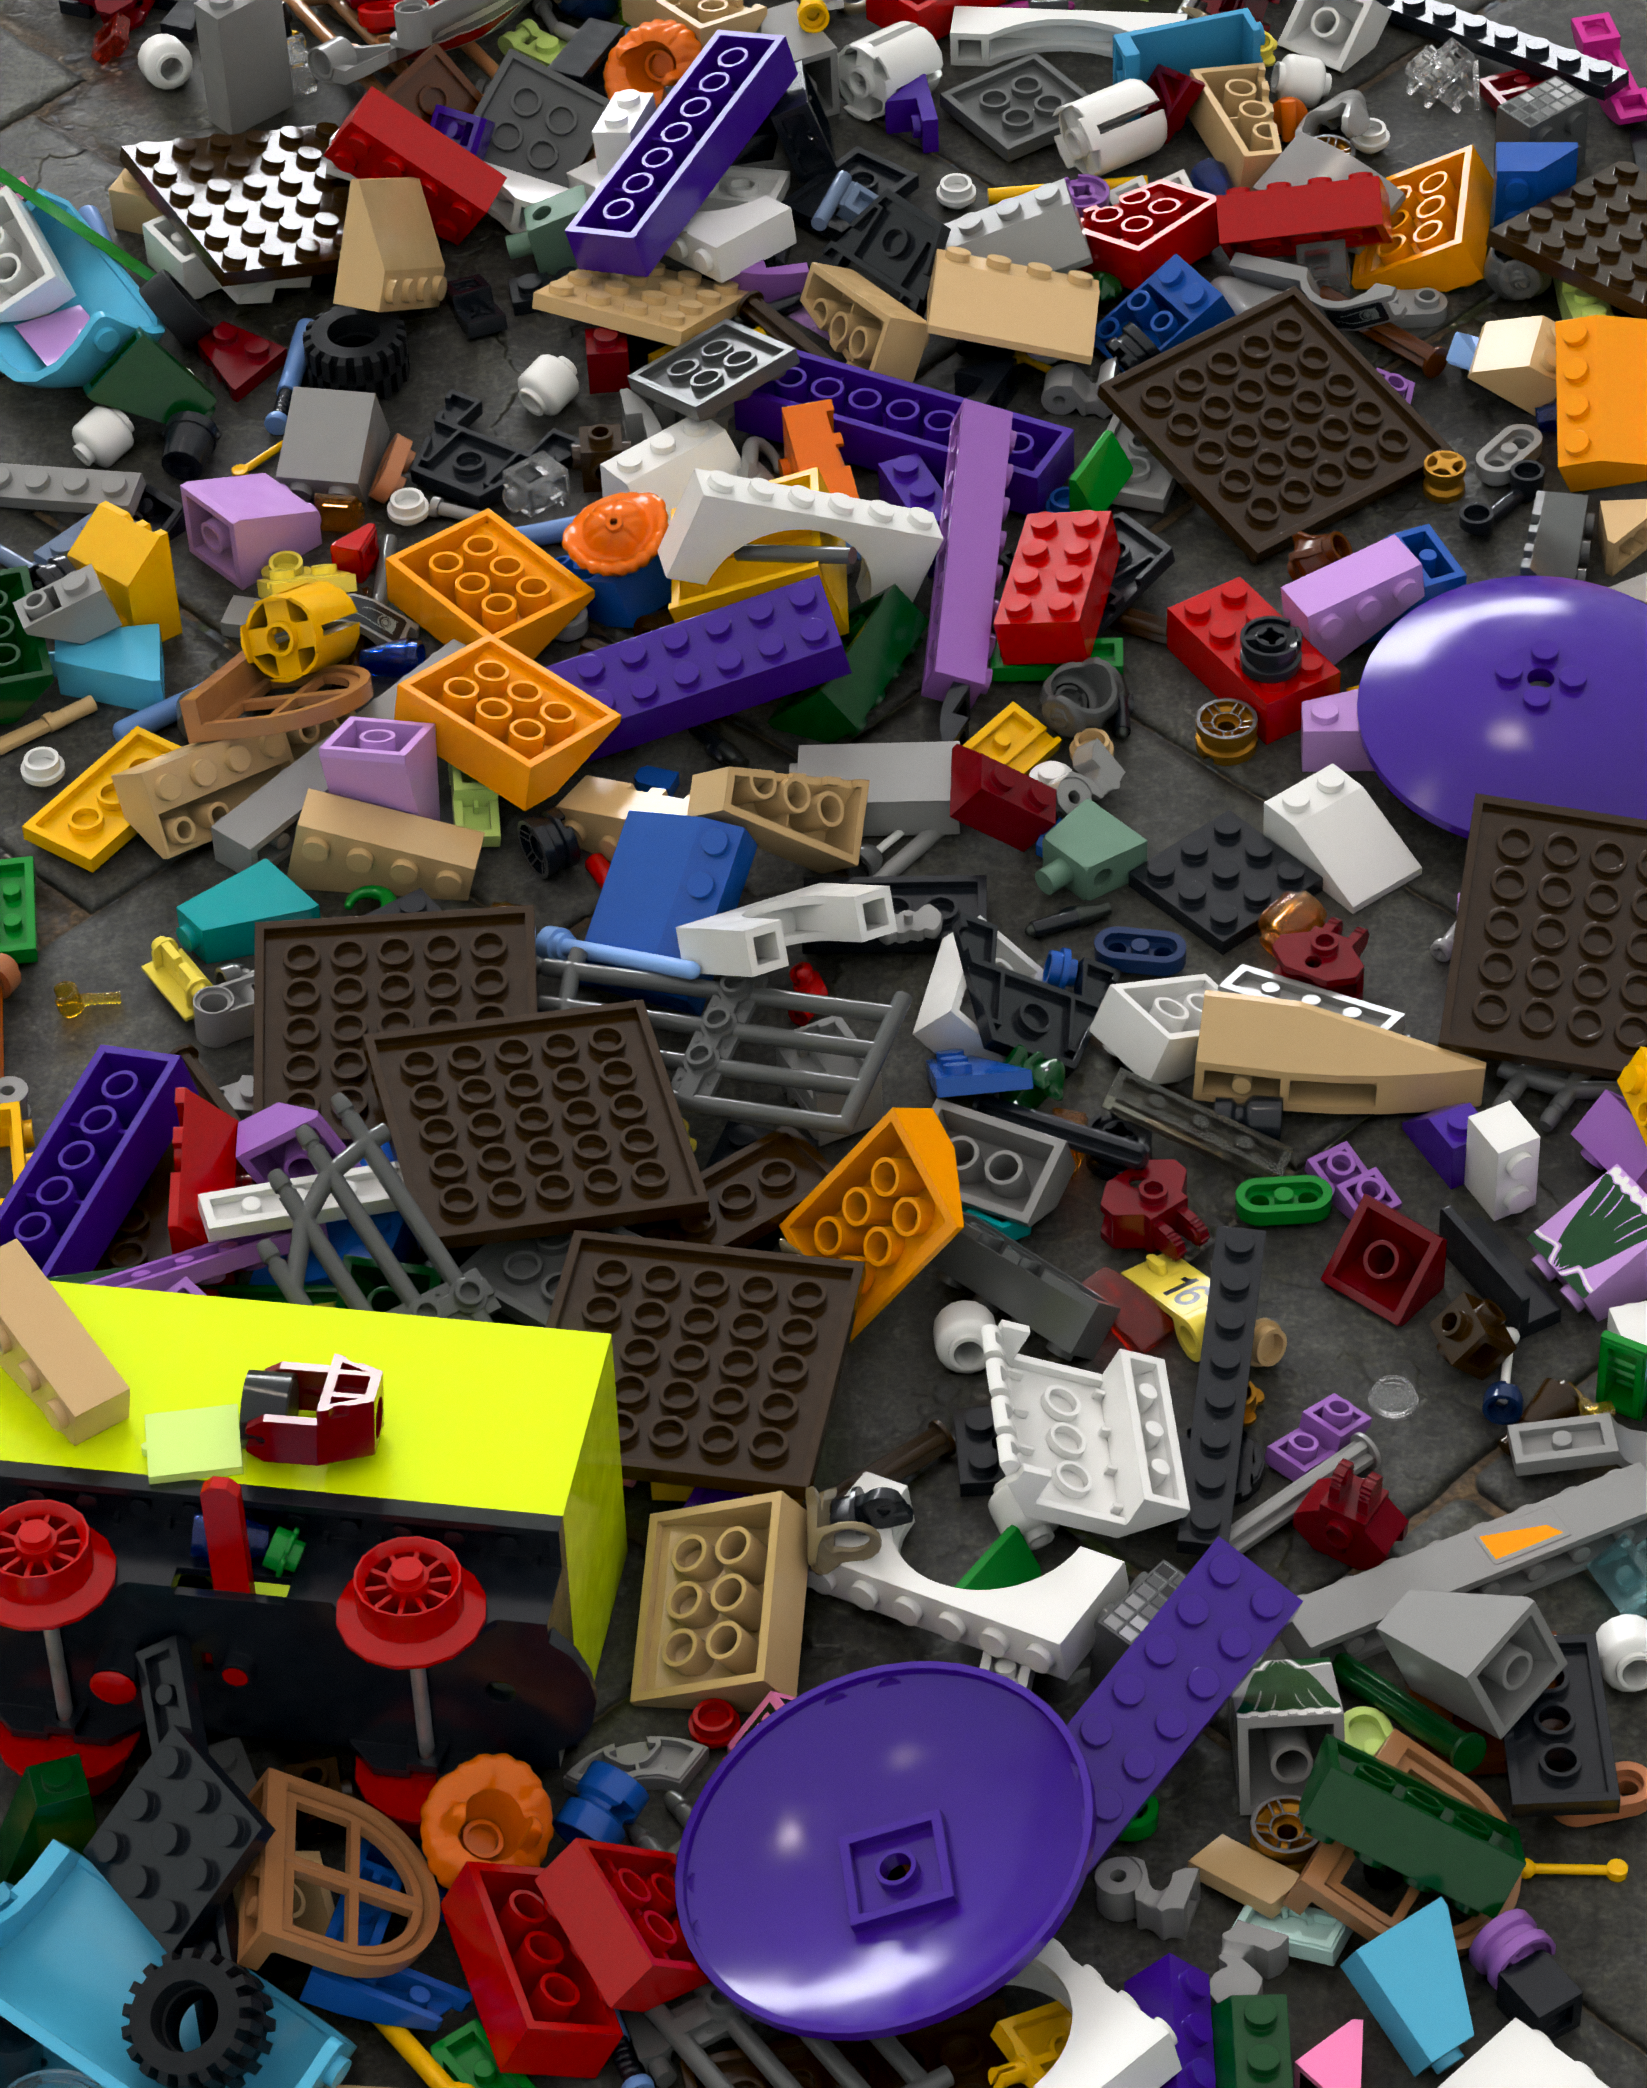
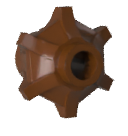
M1299 531L1292 535L1294 551L1288 554L1290 560L1287 564L1288 573L1295 581L1353 554L1352 547L1348 539L1338 531L1321 535H1310Z

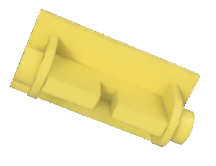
M159 936L151 944L152 961L142 965L141 968L184 1021L187 1022L194 1018V995L200 989L213 986V984L182 948L178 949V944L173 938Z

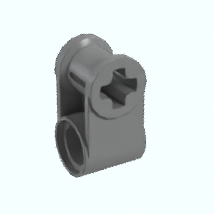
M254 972L218 985L204 987L194 995L195 1033L197 1040L202 1045L211 1048L225 1047L232 1042L254 1035V989L252 988L254 985Z

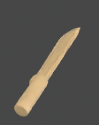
M88 695L53 713L49 711L41 715V719L1 736L0 756L48 732L52 733L97 711L98 707L94 698Z

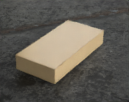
M1221 1834L1188 1860V1868H1200V1882L1245 1906L1246 1904L1251 1906L1253 1910L1270 1919H1273L1281 1912V1909L1285 1906L1282 1904L1300 1875L1224 1834Z

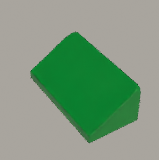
M1106 430L1102 433L1070 477V512H1080L1083 510L1106 511L1133 474V467L1112 431Z
M1011 1525L955 1585V1588L991 1590L1011 1587L1041 1577V1569L1019 1528Z

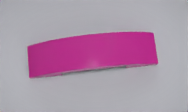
M1609 12L1571 18L1575 45L1581 54L1598 60L1609 61L1612 65L1629 71L1628 86L1605 101L1597 99L1602 110L1618 125L1647 121L1646 87H1638L1620 51L1621 36Z

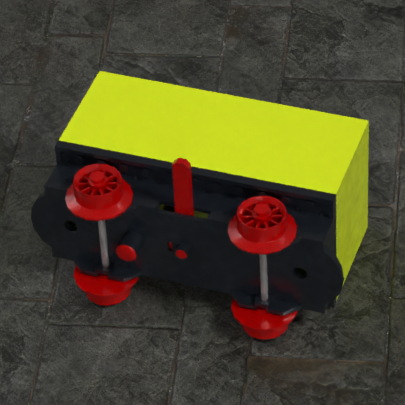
M49 1281L129 1386V1418L74 1446L61 1431L57 1432L52 1428L41 1409L0 1366V1756L7 1767L22 1777L28 1766L79 1754L91 1797L101 1794L116 1783L125 1768V1761L129 1758L140 1739L141 1730L147 1727L135 1653L173 1635H179L190 1640L205 1732L350 1747L357 1755L355 1781L365 1802L393 1821L408 1837L422 1840L420 1835V1825L422 1822L421 1807L437 1781L445 1774L454 1771L459 1764L472 1760L478 1754L494 1755L507 1753L516 1760L524 1761L530 1766L560 1769L565 1748H578L579 1741L594 1721L598 1698L595 1677L628 1552L612 1334ZM334 1354H341L352 1362L364 1363L383 1371L384 1426L375 1455L313 1466L264 1462L242 1448L244 1474L212 1476L211 1478L149 1485L147 1457L142 1455L141 1444L146 1442L144 1414L238 1404L240 1424L242 1392L248 1371H265L266 1368L281 1361L331 1365ZM299 1410L298 1416L316 1418V1411ZM278 1526L290 1531H294L295 1527L300 1529L297 1539L307 1543L295 1573L284 1569L280 1578L275 1577V1571L262 1566L272 1538Z

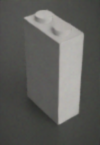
M199 0L195 2L194 11L209 121L228 134H239L295 105L282 0Z
M960 741L799 745L798 762L790 763L789 773H803L813 777H841L844 780H870L862 837L889 836L896 830L903 831V836L918 835L926 829L937 830L941 835L960 834V822L950 817L952 748L956 744L960 745Z

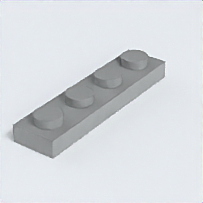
M0 463V507L91 513L97 508L98 504L107 501L129 512L134 517L146 486L142 473Z
M1245 964L1240 965L1218 985V991L1302 1001L1399 1034L1405 1030V1013Z

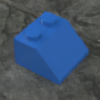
M1496 142L1492 208L1493 228L1576 184L1578 142Z

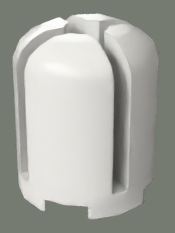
M908 21L894 23L845 45L837 53L839 88L842 96L849 104L844 106V109L855 118L864 121L885 115V102L903 86L909 84L922 74H926L930 92L938 86L942 76V52L934 36L924 27H919L916 23Z
M1126 79L1056 108L1053 116L1059 114L1061 134L1054 136V140L1068 169L1076 167L1083 174L1101 177L1106 173L1158 151L1167 139V120L1164 109L1100 134V131L1129 120L1146 111L1148 106L1160 101L1154 91L1142 80Z

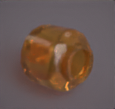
M1286 891L1259 916L1258 926L1262 933L1259 941L1263 948L1274 956L1272 954V946L1280 935L1308 932L1314 926L1322 928L1325 925L1327 913L1321 903L1306 891H1301L1300 893Z

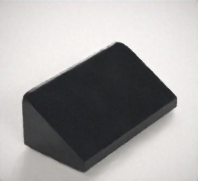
M146 482L132 519L137 522L144 520L150 523L152 532L159 529L168 532L170 541L186 531L183 505Z

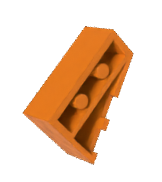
M832 399L782 407L784 458L778 459L780 477L818 467L831 494L839 492L859 499L850 465L845 466L839 451V447H844L841 432L834 433V406Z

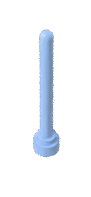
M546 926L541 929L536 937V954L538 957H542L543 960L545 958L567 960L571 948L579 947L587 952L588 961L660 973L689 980L696 979L701 972L699 964L695 961L576 940L571 931L562 927Z

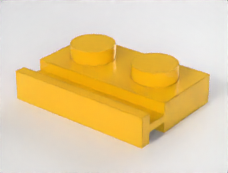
M1013 701L962 746L982 753L1029 776L1030 771L1036 765L1046 762L1059 750L1062 739L1059 736L1053 738L1046 732V726Z

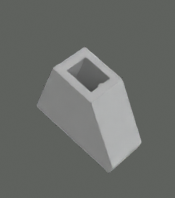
M92 564L70 572L65 577L39 590L32 591L25 597L13 602L27 635L85 644L122 625L112 600Z

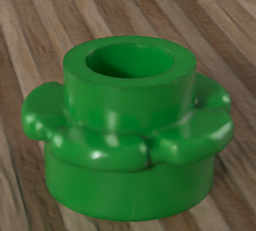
M278 1526L272 1538L262 1566L275 1571V1577L280 1578L284 1569L295 1573L307 1543L297 1539L300 1533V1529L295 1527L294 1531H290Z

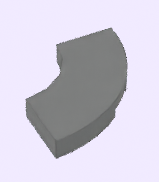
M646 1736V1742L631 1743L616 1748L613 1743L591 1753L573 1766L563 1777L564 1789L578 1795L576 1790L577 1783L591 1762L598 1760L624 1771L641 1784L645 1790H675L682 1794L710 1759L709 1747L694 1741L667 1736Z

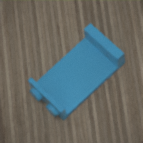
M1248 8L1114 34L1113 85L1126 79L1142 80L1146 84L1158 64L1189 76L1190 69L1262 63L1260 46L1265 44L1263 25L1260 21L1256 22ZM1140 114L1129 120H1126L1125 122L1139 119Z

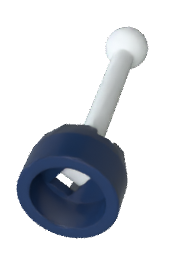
M1506 1327L1516 1345L1520 1339L1518 1330L1514 1327ZM1513 1353L1502 1362L1500 1381L1492 1383L1486 1389L1483 1397L1482 1412L1484 1416L1492 1423L1499 1425L1515 1423L1519 1420L1523 1411L1522 1393L1518 1386L1510 1384ZM1496 1402L1503 1403V1405L1500 1406L1496 1404Z

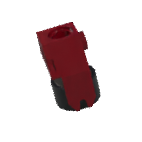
M334 1354L331 1365L281 1361L266 1368L265 1371H248L243 1386L240 1409V1442L242 1448L246 1449L248 1453L264 1462L313 1466L375 1455L384 1426L383 1371L364 1363L352 1362L341 1354ZM299 1410L316 1411V1418L299 1417Z

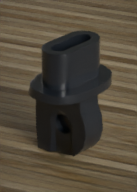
M857 1486L851 1489L849 1496L832 1500L830 1523L856 1521L871 1525L875 1529H885L913 1522L914 1511L899 1491L895 1489L878 1487L864 1493L863 1489ZM854 1531L857 1536H867L860 1531Z

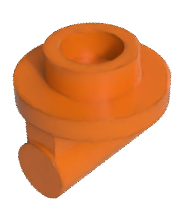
M1283 97L1273 104V120L1277 124L1278 134L1282 135V141L1291 142L1295 138L1297 126L1308 113V110L1301 100L1295 97Z

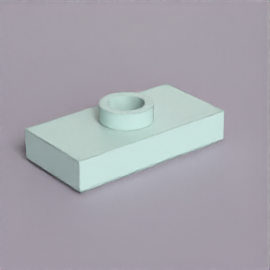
M1246 1904L1233 1924L1234 1926L1237 1920H1241L1288 1935L1290 1957L1330 1966L1335 1965L1353 1932L1351 1928L1326 1911L1307 1907L1301 1915H1298L1284 1906L1276 1917L1270 1919Z

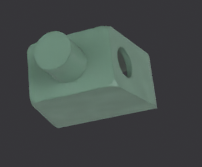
M584 184L536 202L523 210L527 231L505 236L511 260L534 254L539 273L547 272L548 275H555L560 269L568 266L579 269L565 229L588 200Z
M1087 798L1044 836L1042 841L1043 867L1036 871L1035 880L1045 894L1051 895L1062 887H1066L1082 900L1091 901L1129 883V872L1147 861V840Z

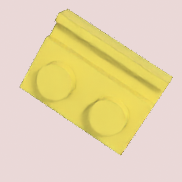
M337 564L311 566L310 574L295 575V569L269 571V579L257 580L258 597L264 599L302 584L316 581L329 582L342 589L345 593L357 591L356 574L337 570Z

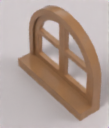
M242 650L179 701L188 742L190 744L268 736L299 730L333 720L358 709L373 697L374 688L371 674L367 669L359 666L328 665L322 670L289 683L272 682L270 680L274 678L263 673L255 663L249 664ZM324 684L348 687L346 689L317 691ZM302 687L294 694L263 697L273 689ZM310 705V706H307V707L295 709V708H297L298 706ZM275 709L269 715L237 718L245 711Z
M1396 1728L1393 1729L1373 1755V1757L1508 1823L1498 1806L1478 1785ZM1320 1841L1282 1904L1298 1915H1301L1308 1905L1313 1902L1368 1941L1373 1940L1403 1921L1420 1893L1419 1890L1410 1886L1392 1917H1390L1340 1883L1356 1858L1353 1854L1354 1849L1337 1841H1334L1332 1845ZM1522 1873L1498 1916L1514 1909L1520 1893ZM1480 1912L1478 1917L1473 1916L1461 1924L1452 1926L1458 1957L1469 1954L1473 1940L1493 1918Z
M268 1767L247 1797L276 1831L241 1878L237 1964L258 1971L271 1952H275L330 1972L355 1978H381L393 1975L409 1967L417 1960L433 1939L438 1928L441 1910L440 1897L434 1875L427 1868V1861L420 1850L403 1830L370 1805L338 1791ZM296 1809L346 1827L345 1873L295 1855ZM360 1835L379 1849L390 1861L400 1876L407 1894L359 1878ZM294 1878L345 1895L343 1942L293 1925ZM359 1901L408 1917L403 1933L385 1944L359 1946Z

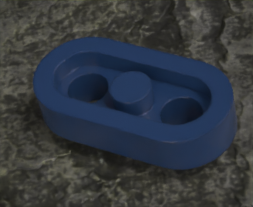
M1113 926L1103 929L1096 935L1094 939V959L1097 962L1119 969L1124 973L1170 976L1180 972L1186 964V942L1180 935L1170 931Z

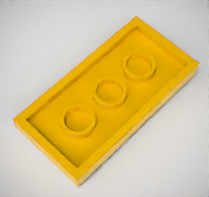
M136 726L22 826L24 840L92 873L95 872L138 833L124 818L111 776L171 752L181 746Z

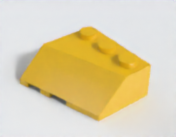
M107 501L98 504L67 554L68 560L76 570L92 564L120 618L122 625L119 627L159 624L162 642L183 633L168 532L162 529L152 532L150 523L144 520L134 523L129 512Z

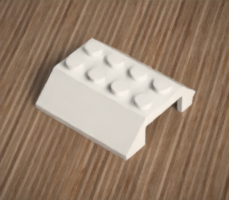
M1002 1319L998 1326L987 1324L981 1327L983 1350L987 1359L985 1364L988 1386L992 1396L991 1407L994 1428L998 1435L996 1442L999 1464L1006 1475L1007 1485L1025 1517L1120 1538L1187 1516L1190 1512V1505L1165 1359L1119 1349L1104 1373L1099 1374L1018 1354L1020 1348L1030 1335V1327L1027 1325Z

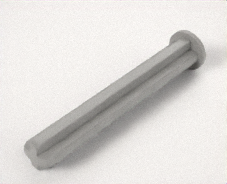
M1361 1432L1352 1435L1349 1445L1231 1525L1229 1544L1243 1554L1294 1519L1295 1511L1316 1481L1322 1478H1331L1338 1462L1343 1458L1354 1463V1475H1358L1366 1468L1376 1469L1381 1465V1455L1374 1442Z

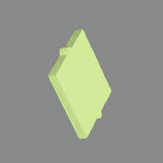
M238 1404L144 1414L146 1442L141 1444L142 1455L147 1457L149 1485L211 1478L212 1476L244 1474Z

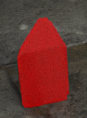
M368 523L338 539L330 547L332 564H337V570L356 574V582L358 583L366 581L379 557L377 529L375 524Z

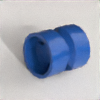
M594 1760L576 1785L579 1796L570 1797L566 1800L552 1821L555 1832L568 1844L575 1838L621 1844L626 1837L622 1826L635 1823L650 1800L649 1794L641 1784L624 1771L606 1762Z

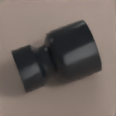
M1252 1095L1244 1103H1236L1233 1098L1216 1097L1213 1135L1231 1136L1234 1132H1240L1251 1143L1280 1145L1283 1097Z

